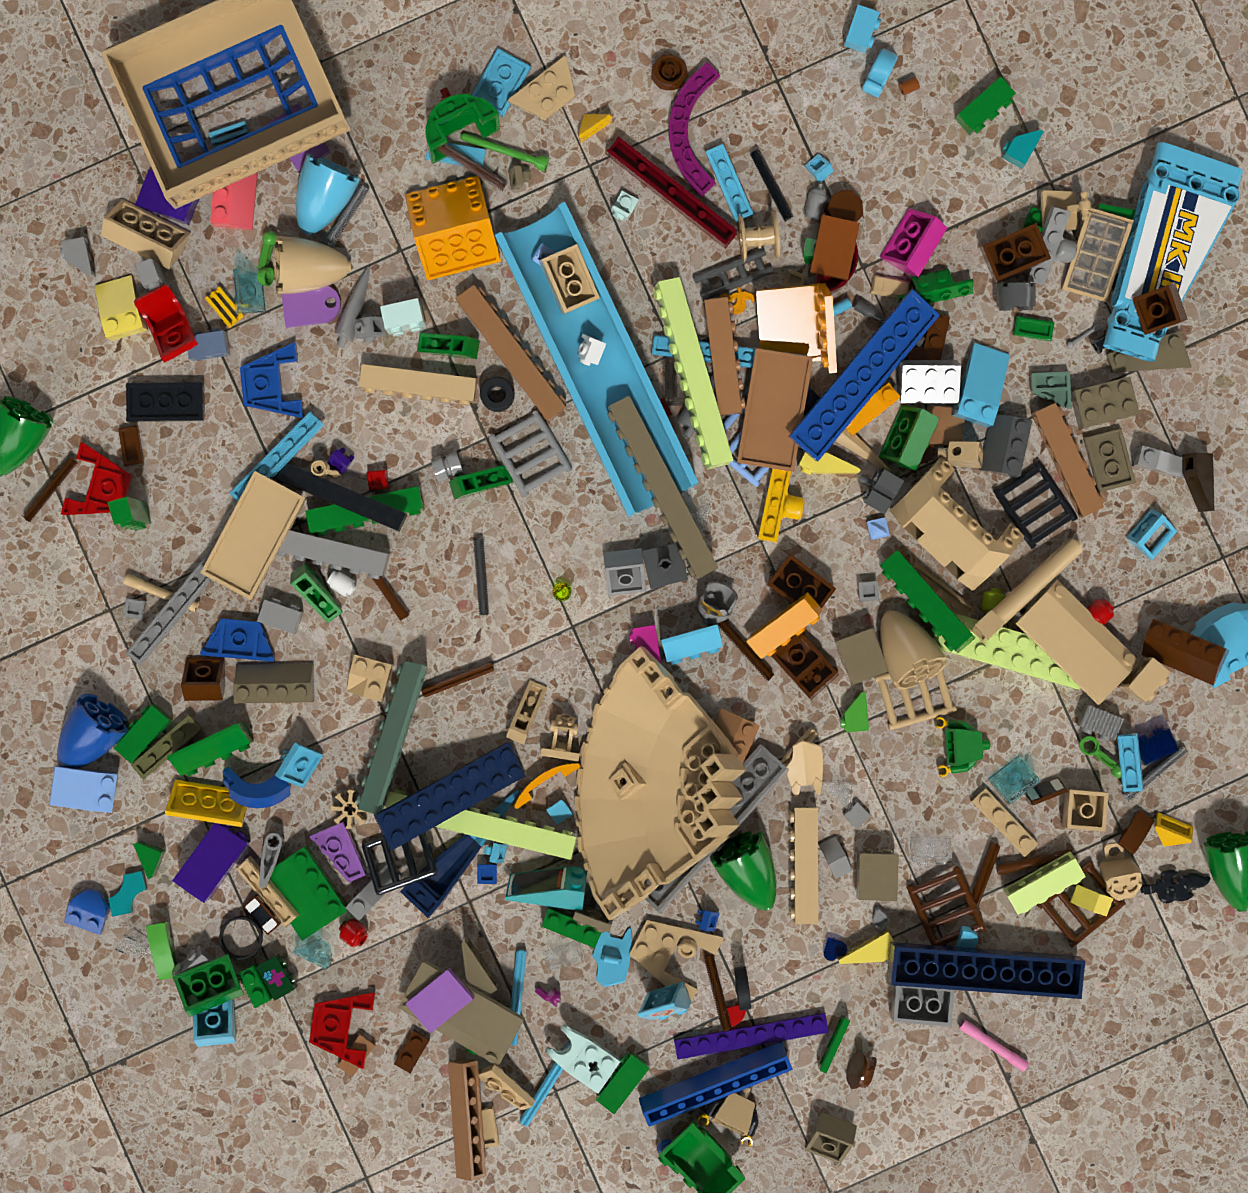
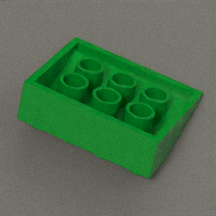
M308 845L275 866L270 880L300 914L290 924L302 941L348 911L345 908L348 905Z

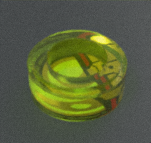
M560 582L553 587L552 593L556 600L566 601L571 597L572 590L567 583Z

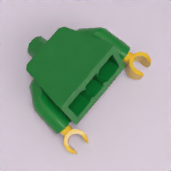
M942 717L936 718V720L944 722L943 726H935L936 728L948 727V729H945L947 765H950V767H947L945 764L939 765L938 769H946V772L939 774V776L945 777L950 772L952 774L968 772L976 765L978 760L983 759V750L990 749V740L982 739V733L975 731L974 726L964 720L949 719L945 721Z

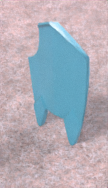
M630 928L627 929L622 939L611 937L610 932L606 931L601 933L592 957L598 965L596 981L603 987L624 983L626 980L632 940Z

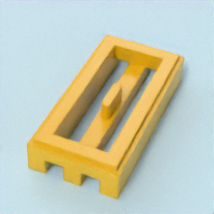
M219 286L216 288L217 290L211 292L205 299L224 323L231 328L245 316ZM219 293L225 298L229 305L239 315L238 317L235 318L231 311L217 296ZM213 298H215V300L220 304V306L233 320L232 322H229L227 318L223 315V313L218 309V307L213 303Z

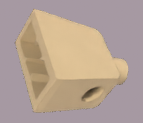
M949 442V448H938V459L940 457L948 459L951 466L982 468L983 448L980 442Z

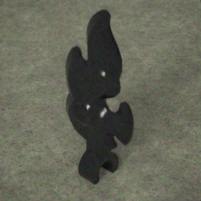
M1166 870L1161 872L1162 880L1157 879L1156 884L1142 885L1140 889L1144 895L1157 893L1159 900L1167 904L1173 901L1189 900L1194 896L1190 889L1206 886L1211 878L1209 876L1203 877L1197 873L1180 875L1177 882L1174 883L1172 878L1178 872L1176 870Z

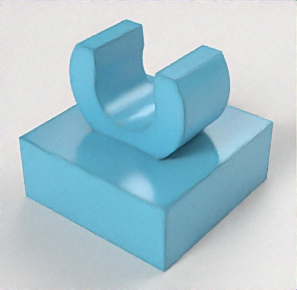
M493 843V846H485L483 853L491 855L489 862L504 863L508 844Z

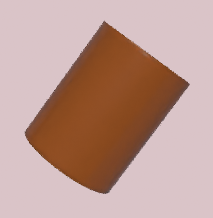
M914 76L900 82L899 89L904 96L920 89V85Z

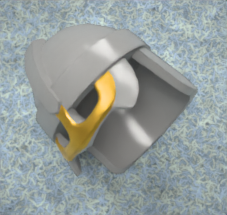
M717 581L707 584L704 594L698 603V609L704 624H718L729 618L738 599V595L732 587Z

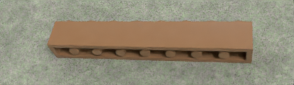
M472 285L456 297V301L549 423L566 410V400L561 394L557 396L553 391L556 388L549 378L547 380L544 379L541 375L544 373L538 363L535 365L532 363L530 352L526 348L522 349L520 347V339L515 333L511 335L507 329L510 326L503 317L499 319L496 315L498 310L493 303L488 304L484 299L486 294L481 287L476 288L475 285Z

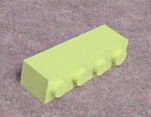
M1068 852L1003 890L1019 915L1028 912L1031 907L1038 903H1044L1054 894L1062 893L1070 885L1078 884L1086 876L1073 854Z

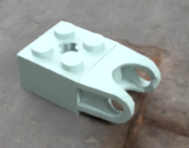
M562 1025L561 1030L570 1039L568 1048L558 1051L547 1047L545 1052L567 1073L596 1093H599L619 1065L620 1060L618 1056L589 1036L566 1025ZM596 1061V1066L591 1068L589 1063Z

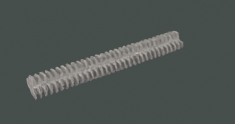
M360 184V188L356 190L355 196L351 198L352 200L346 206V210L337 220V224H335L334 228H332L333 230L327 236L328 238H326L324 245L332 248L337 243L338 237H341L340 235L344 231L343 228L346 229L347 222L350 223L349 221L352 219V214L355 215L356 208L358 209L359 205H361V200L365 199L363 196H365L366 192L370 191L364 185Z
M1179 746L1170 756L1168 755V758L1166 757L1157 767L1155 766L1153 770L1151 769L1146 776L1142 777L1143 789L1146 786L1149 787V783L1152 784L1155 778L1158 779L1159 775H1163L1166 769L1169 770L1168 768L1172 767L1173 763H1178L1180 761L1179 758H1184V754L1187 755L1188 751L1184 747ZM1140 791L1124 792L1122 795L1129 801L1131 798L1134 799L1133 797L1137 796Z

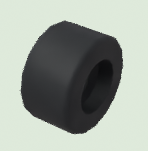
M491 377L482 384L480 399L488 410L502 412L512 405L515 399V392L507 379ZM495 387H500L505 392L504 398L499 402H495L490 398V392Z

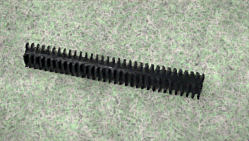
M756 149L750 156L761 178H763L762 180H764L763 182H765L772 199H774L773 201H775L774 203H776L775 205H777L776 207H778L777 209H779L784 222H786L793 216L789 212V207L787 208L786 206L787 203H785L784 197H781L778 186L776 187L775 185L776 182L772 178L773 175L770 176L771 174L768 172L770 169H768V165L765 166L766 163L762 159L761 152L759 153L760 150Z

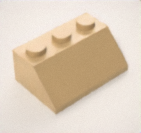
M577 244L539 260L561 314L600 299Z

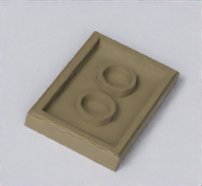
M1122 428L1083 438L1093 478L1096 482L1097 493L1136 483Z

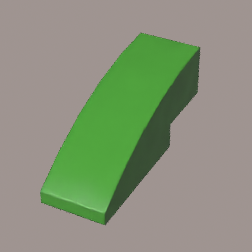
M168 921L146 925V931L159 980L173 978L172 971L177 965L169 923Z

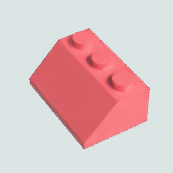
M258 173L213 192L210 223L214 227L253 230Z

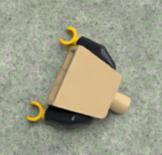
M746 1088L738 1091L737 1094L733 1093L711 1102L705 1109V1112L700 1113L698 1121L702 1117L706 1118L707 1121L704 1123V1126H707L710 1117H712V1121L740 1134L741 1144H743L745 1139H749L748 1146H752V1137L756 1132L759 1120L757 1110L754 1108L755 1103L747 1099L751 1089Z

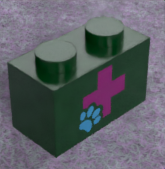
M279 953L256 966L274 1001L298 987L296 976L294 973L289 972L287 960L284 956H280Z

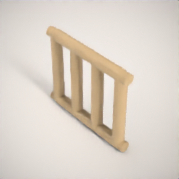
M943 670L936 675L945 707L934 710L926 681L923 680L918 682L926 712L915 715L908 689L900 690L908 718L898 721L886 680L891 679L889 672L874 677V680L879 683L889 718V730L957 711L955 705H952Z

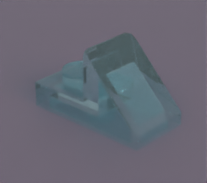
M322 938L297 946L292 952L326 970L333 961L327 953L322 951L316 952Z

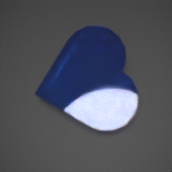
M827 937L823 950L825 959L834 961L838 956H844L847 953V945L843 941Z

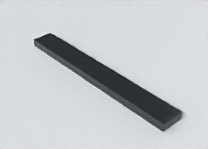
M288 463L273 477V479L400 532L407 518V514Z

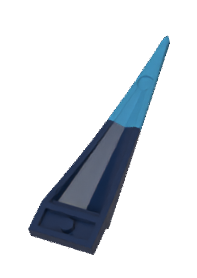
M516 790L492 812L499 814L498 818L502 819L520 793V790ZM465 834L434 860L438 871L436 875L407 885L400 892L427 918H430L446 900L487 839ZM427 865L424 869H422L420 872H423V871H425V870H428V869H429V868H428V865Z

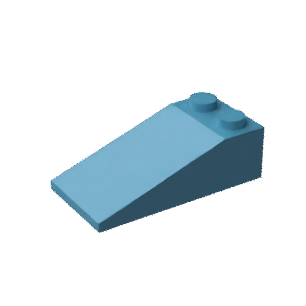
M973 343L960 385L959 403H955L951 416L986 428L994 425L1008 367L1009 354Z

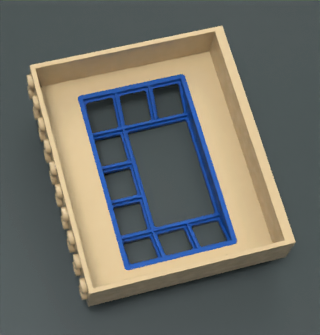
M213 0L208 5L198 6L188 14H180L170 22H162L159 24V27L152 30H144L141 35L129 37L123 43L111 45L101 52L164 197L174 209L351 131L293 0ZM281 34L289 54L271 66L264 51V46ZM258 50L266 67L265 70L243 78L236 59ZM293 60L300 80L285 91H282L275 72ZM230 63L238 81L216 91L208 72ZM202 75L210 94L187 103L180 85ZM266 76H270L287 116L209 151L192 114V109ZM304 85L312 105L292 113L286 98ZM175 88L182 106L159 111L151 92ZM186 113L193 132L170 137L162 118ZM196 138L203 154L182 163L174 143Z

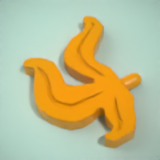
M738 287V292L732 295L726 293L719 295L720 298L728 297L729 302L737 299L736 304L733 305L734 313L731 314L739 315L746 309L745 300H751L752 303L755 302L754 295L746 291L742 292L741 287Z

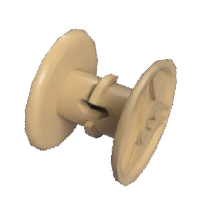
M774 210L771 214L770 226L756 224V227L745 228L743 216L738 214L742 261L745 262L747 259V247L758 246L761 249V246L773 245L775 257L779 259L780 235L776 211Z

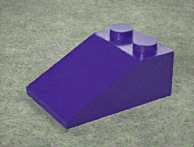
M148 170L135 205L189 226L199 199L174 209L165 199L154 172Z

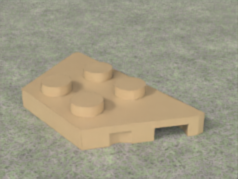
M563 56L510 97L507 102L522 108L527 113L535 114L544 121L575 98L566 56Z

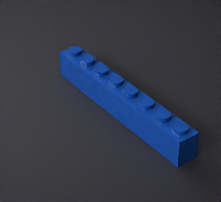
M779 1042L638 1099L642 1113L650 1127L793 1069L782 1042Z

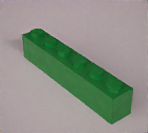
M419 486L369 497L406 514L409 513L410 516L419 515L421 510H425ZM337 505L305 511L309 531L311 534H315L316 537L327 535V531L334 530L335 533L345 531V527L353 526V528L364 527V523L372 521Z
M898 550L880 565L884 569L881 573L888 580L892 579L896 583L894 588L901 595L903 593L906 594L908 604L913 609L917 607L921 613L918 615L925 623L929 621L933 625L931 630L938 637L942 635L946 640L944 645L951 652L955 650L959 653L975 639V636Z

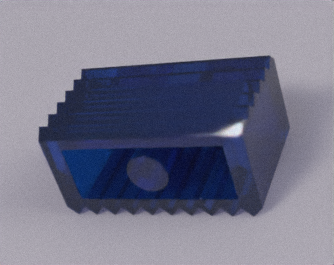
M1161 726L1152 730L1153 734L1149 736L1144 734L1138 737L1141 765H1148L1179 750L1170 728H1163Z

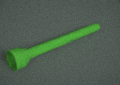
M462 133L460 136L463 141L532 163L534 167H537V170L545 172L549 163V157L537 155L535 157L466 133Z

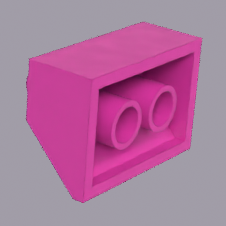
M908 208L880 258L905 273L919 277L947 227L936 216Z

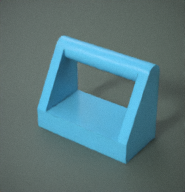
M1150 509L1126 538L1145 556L1153 560L1177 533V530L1163 514ZM1163 525L1168 531L1149 551L1144 544Z

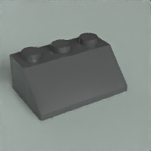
M996 415L994 425L988 427L983 448L982 468H979V470L1012 478L1020 477L1033 420L1016 416Z

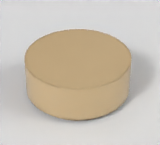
M683 939L679 942L677 951L684 958H692L696 955L697 944L693 940Z

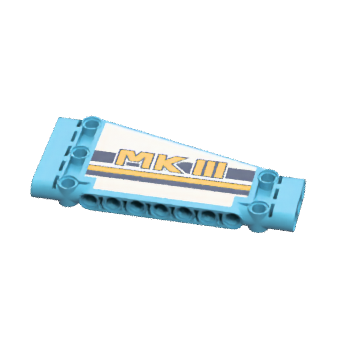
M1157 143L1151 167L1146 172L1147 180L1140 192L1133 225L1111 301L1113 310L1107 318L1108 329L1103 344L1105 348L1149 362L1156 360L1161 338L1165 336L1168 327L1156 331V335L1153 333L1145 335L1132 298L1175 283L1183 302L1240 198L1238 189L1243 174L1241 168L1172 144ZM1156 169L1160 172V177L1157 175ZM1191 181L1194 183L1195 189L1192 187ZM1117 316L1121 318V324L1117 322Z

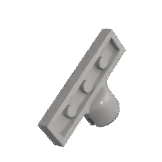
M1051 205L1041 232L1051 259L1027 270L1025 280L1044 285L1054 261L1069 263L1075 258L1077 244L1072 240L1063 238V233L1071 214L1070 211Z

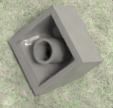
M641 548L603 553L608 596L646 592Z

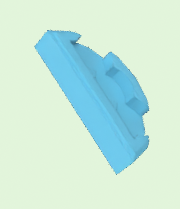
M961 926L956 947L975 948L978 944L977 932L971 930L968 926Z

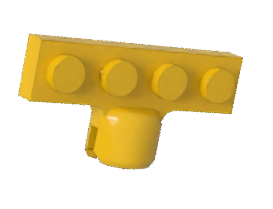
M772 469L758 540L777 543L782 519L799 520L802 517L805 504L804 499L788 494L791 471Z

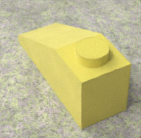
M804 452L798 464V467L801 468L800 471L807 475H811V473L858 474L861 470L827 452L818 462Z
M886 929L881 934H877L837 957L840 964L888 961L890 942H894Z

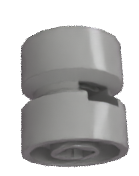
M457 451L448 453L446 458L438 456L431 459L438 482L448 480L450 475L457 477L464 474Z

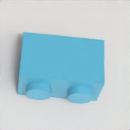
M858 5L844 46L866 53L867 48L872 47L875 37H872L873 30H878L881 19L878 18L880 12Z

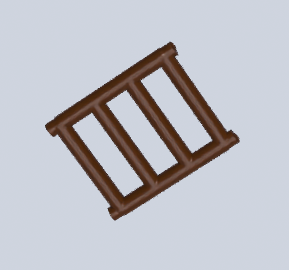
M1089 860L1081 866L1083 873L1088 872L1106 896L1113 898L1106 891L1105 881L1093 868V862ZM1064 891L1054 894L1044 903H1038L1037 907L1044 909L1067 937L1070 947L1073 948L1118 912L1126 902L1113 898L1112 903L1114 905L1110 907L1107 916L1097 914L1099 917L1092 923H1089L1073 903H1070V899ZM1057 896L1084 928L1076 936L1049 905Z
M955 866L951 872L916 886H906L931 945L942 946L957 940L960 930L937 939L933 928L971 913L976 924L969 926L971 930L980 931L981 933L987 931L959 866ZM954 878L957 879L960 889L921 904L917 893ZM961 896L965 897L968 904L967 907L932 921L928 920L925 913L926 910Z

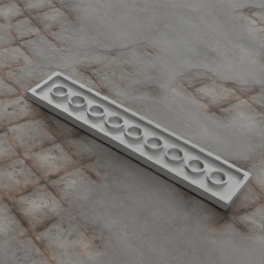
M761 744L743 763L746 771L733 781L743 798L729 810L739 824L749 816L789 771L783 763ZM723 843L669 884L659 885L645 900L661 914Z

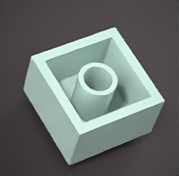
M418 298L380 306L385 330L389 335L392 334L393 337L401 336L404 334V331L409 330L411 332H419L423 330L422 327H426L422 304Z

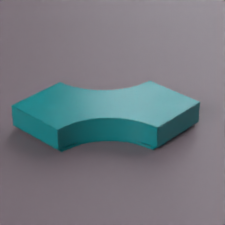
M143 870L123 875L122 888L116 895L108 898L112 917L133 912L135 897L147 889Z

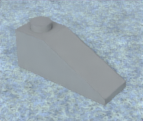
M1146 446L1137 447L1132 466L1185 479L1183 476L1182 457Z
M386 865L378 873L381 886L392 883L389 869ZM371 880L345 908L360 921L384 894L376 895Z

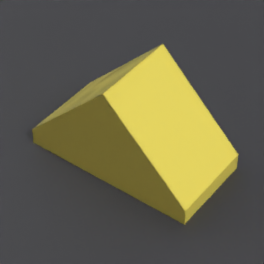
M1076 884L1070 903L1107 916L1113 898Z

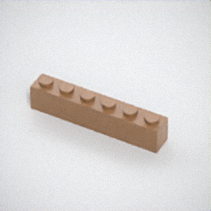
M728 297L704 300L720 416L743 414L742 409H746L745 398L740 395V390H743L742 378H738V371L741 370L740 359H736L735 352L739 351L738 342L733 339L736 325L735 320L731 321L730 313H734L733 302H729Z
M1054 403L1032 413L1031 416L1078 517H1085L1104 508V499L1100 493H1097L1094 487L1096 482L1093 476L1088 474L1087 462L1084 458H1081L1078 452L1080 451L1079 445L1076 441H1073L1070 435L1072 430L1069 424H1065L1062 418L1064 413L1061 407Z
M462 1058L448 1062L456 1178L474 1181L486 1177L478 1060Z

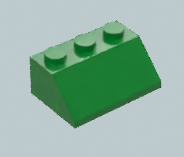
M901 405L879 454V458L905 469L916 471L921 464L925 450L929 446L930 438L937 427L939 417L922 408Z
M229 954L173 976L188 1017L244 995Z

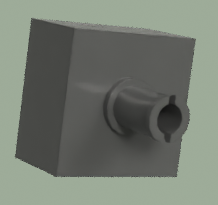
M677 543L642 551L650 589L688 580L684 560L681 559L677 551L680 549Z

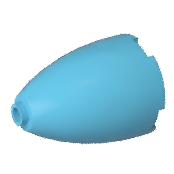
M310 153L307 154L303 163L296 191L297 223L301 228L300 231L307 235H311V233L316 234L324 229L341 213L354 194L361 179L356 174L351 176L348 169L322 157L314 159V155Z

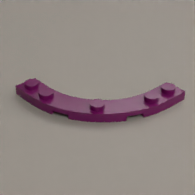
M708 62L695 72L681 88L672 107L669 121V143L673 159L682 176L701 197L716 185V182L703 170L693 155L688 139V123L697 100L720 78L719 73Z

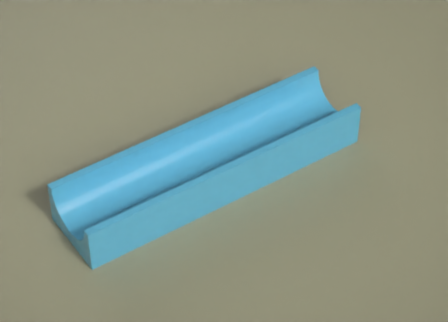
M566 203L559 204L549 215L529 226L508 233L500 232L495 234L497 244L627 517L630 518L654 506L651 501L653 496L650 490L646 491L642 481L644 478L641 473L637 474L633 466L635 463L633 457L627 455L624 449L626 446L624 440H620L615 430L618 428L615 422L611 423L607 416V412H609L608 406L627 396H630L680 494L697 486L699 482ZM543 243L556 253L577 244L600 299L561 314L542 267L531 259L540 244ZM582 334L606 343L598 365L591 363L588 366L579 362L578 349L584 341V338L581 337Z

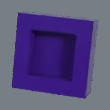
M345 448L336 449L328 461L342 475L348 470L354 459L353 455L348 458L343 455L346 451Z

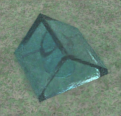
M233 269L232 283L236 314L266 312L263 285L257 280V273Z
M1019 756L988 778L1002 799L1008 804H1012L1041 782L1040 778Z

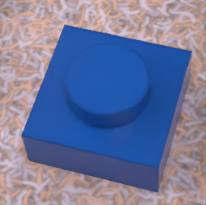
M478 864L477 884H497V864Z

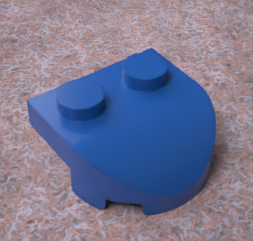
M90 888L77 893L69 903L64 923L101 935L107 915L110 912V904H107L104 894L100 891Z

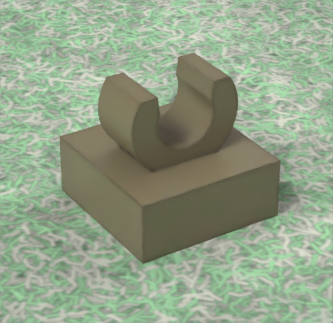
M513 166L508 171L511 190L519 189L525 182L531 180L530 171L522 172L521 166Z

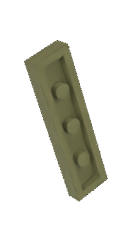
M189 714L131 766L143 780L146 779L168 760V755L177 752L203 728Z

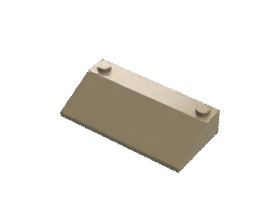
M424 959L398 1008L417 1018L407 1007L406 1002L442 974L444 970ZM461 981L473 994L474 999L436 1030L485 1058L488 1062L499 1066L525 1018Z

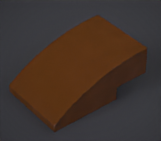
M803 633L798 636L794 634L790 637L791 641L785 646L781 645L777 648V651L771 657L802 692L812 700L837 678L839 673Z

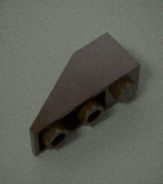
M1213 453L1182 454L1183 476L1198 512L1215 511Z

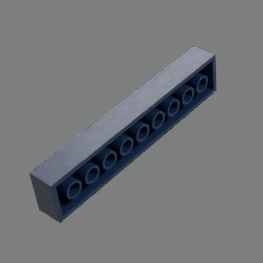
M890 942L886 980L892 986L1082 999L1085 960L1075 955Z

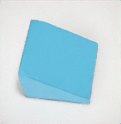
M819 153L805 165V168L819 183L833 173L831 164Z
M563 798L546 809L557 825L573 815Z

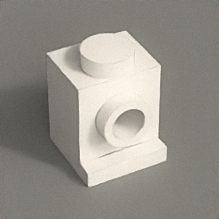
M582 334L581 337L584 338V341L578 349L579 362L588 366L591 363L598 365L606 343Z

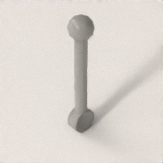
M1094 324L1093 328L1073 341H1068L1067 347L1073 348L1074 344L1094 331H1099L1102 328L1101 324Z

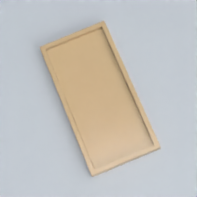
M254 471L200 573L249 600H253L307 498Z

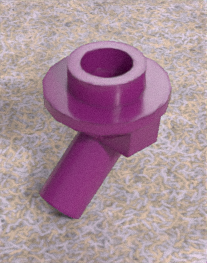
M540 986L535 990V993L542 999L549 1001L555 1007H557V1003H561V993L557 991L556 987L548 991V993Z

